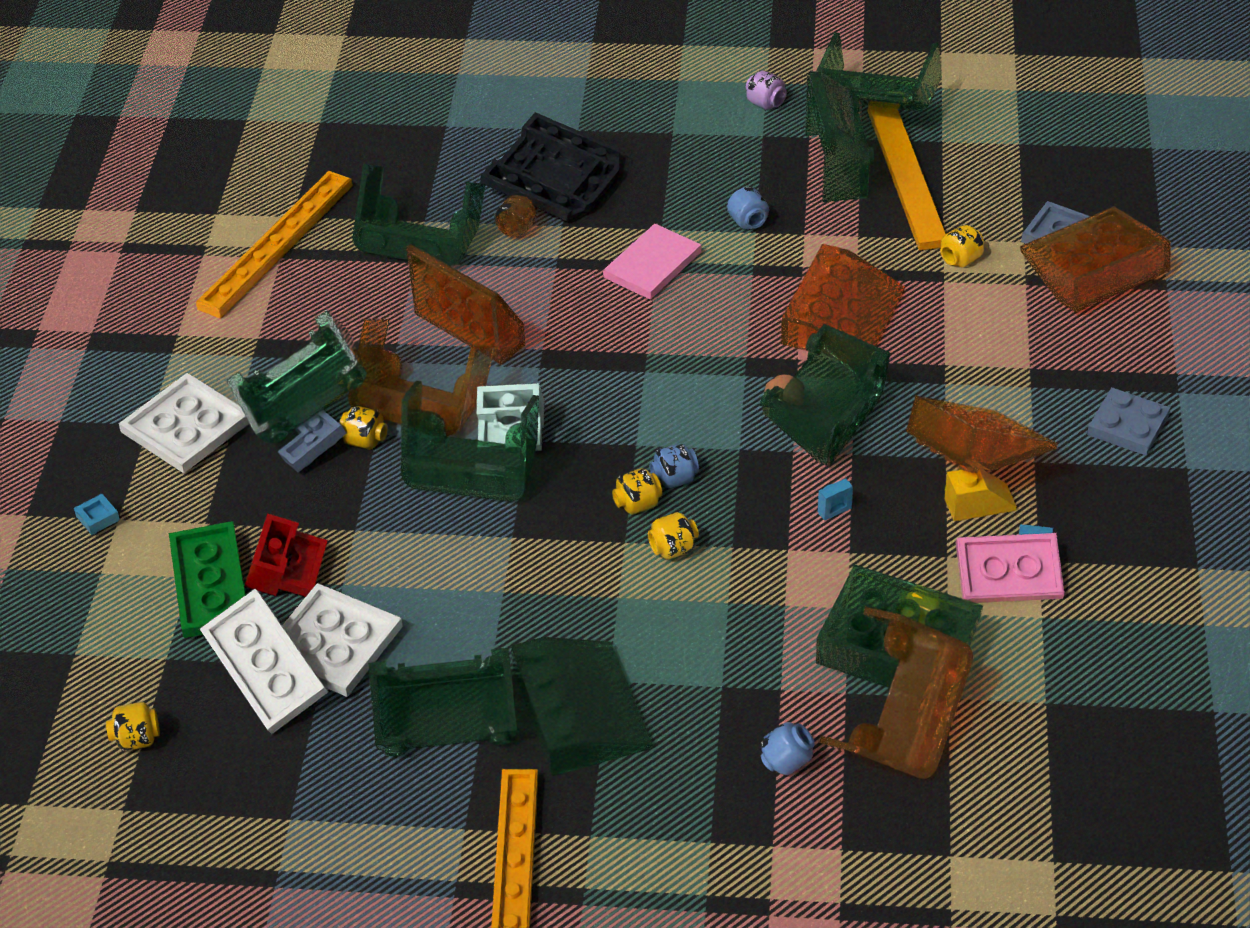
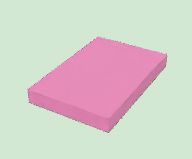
M653 224L603 270L604 278L651 300L701 253V244L662 226Z
M1056 533L959 537L956 539L963 603L1063 599L1064 586Z

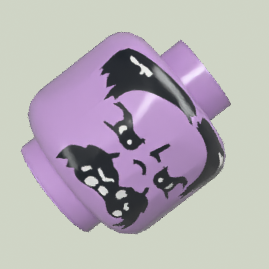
M768 71L757 72L746 83L747 99L765 110L779 107L786 98L787 90L784 81Z

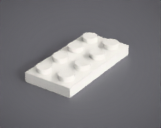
M256 589L200 628L271 734L328 693L325 686Z

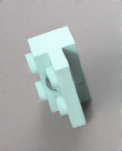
M539 383L477 387L478 450L480 454L542 451L544 398Z

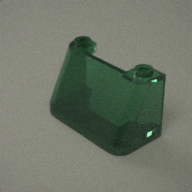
M328 310L314 318L318 324L317 332L312 330L308 333L312 342L272 370L264 374L259 369L253 371L255 376L244 378L240 372H237L226 380L256 436L266 443L281 442L290 432L346 393L360 387L366 378L367 372L351 335L346 327Z
M823 324L816 334L812 333L807 340L805 349L808 350V357L806 362L784 389L779 386H774L771 390L767 389L761 398L760 406L763 407V414L813 459L823 465L830 466L880 400L885 387L890 352Z
M509 648L491 649L492 656L486 657L484 661H482L481 655H474L473 660L406 667L405 663H399L398 670H395V667H387L386 661L368 663L375 746L377 750L384 751L385 756H400L406 753L405 749L490 740L492 745L510 743L511 737L517 735Z

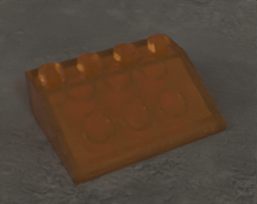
M1111 207L1020 246V251L1055 298L1074 312H1078L1169 272L1171 241L1116 207Z
M412 244L406 247L415 315L501 365L525 346L524 323L500 294Z
M822 244L782 316L781 344L867 366L905 291V286L852 251Z
M915 396L906 429L907 433L916 437V443L929 446L931 452L945 455L944 459L946 461L960 464L959 468L961 470L971 473H978L979 469L993 471L1056 450L1058 445L1057 442L997 410Z

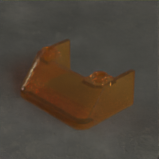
M385 318L364 319L348 394L350 406L374 409L382 414L384 420L442 436L458 434L477 407V387L486 386L494 347L470 348L465 374L456 380L454 391L451 393L400 379L403 368L401 358L396 353L384 349L390 320Z
M865 607L863 614L888 624L884 637V647L891 657L900 660L877 726L868 723L858 725L853 730L848 743L822 735L819 742L920 779L929 778L938 767L973 662L972 650L967 643L904 615Z

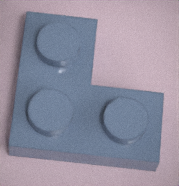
M310 401L288 419L292 428L299 435L280 449L278 453L287 464L299 472L304 467L309 466L314 459L329 447L335 445L347 433L340 423L314 402Z

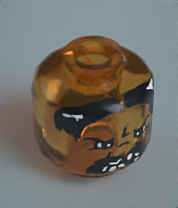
M512 195L508 196L497 209L494 220L496 226L503 234L518 238L523 236L535 222L536 210L528 198Z

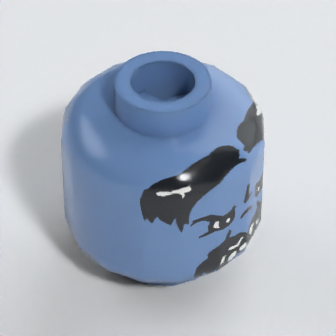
M741 188L734 192L728 200V213L736 224L743 229L758 228L764 224L768 217V203L755 188Z
M679 443L658 449L654 455V462H650V471L656 474L665 488L669 489L691 483L694 480L695 474L699 472V465L694 450L692 448L688 449L684 444Z
M785 722L762 739V762L770 771H777L782 775L788 776L812 759L813 747L815 745L814 739L802 724Z

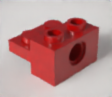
M267 513L244 587L256 589L274 596L277 595L278 589L306 597L315 586L328 540L297 531L298 522ZM289 554H292V558L288 567L286 566Z

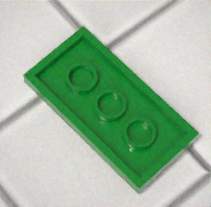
M233 521L169 533L180 622L184 638L203 635L200 628L246 596Z

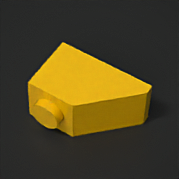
M980 467L947 472L944 499L953 521L1016 511L1017 506L1007 484Z

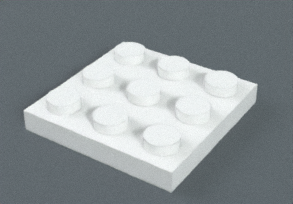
M186 373L121 421L119 427L121 433L182 473H185L252 422L249 411Z
M318 583L282 625L325 688L346 697L349 696L403 627L400 617Z

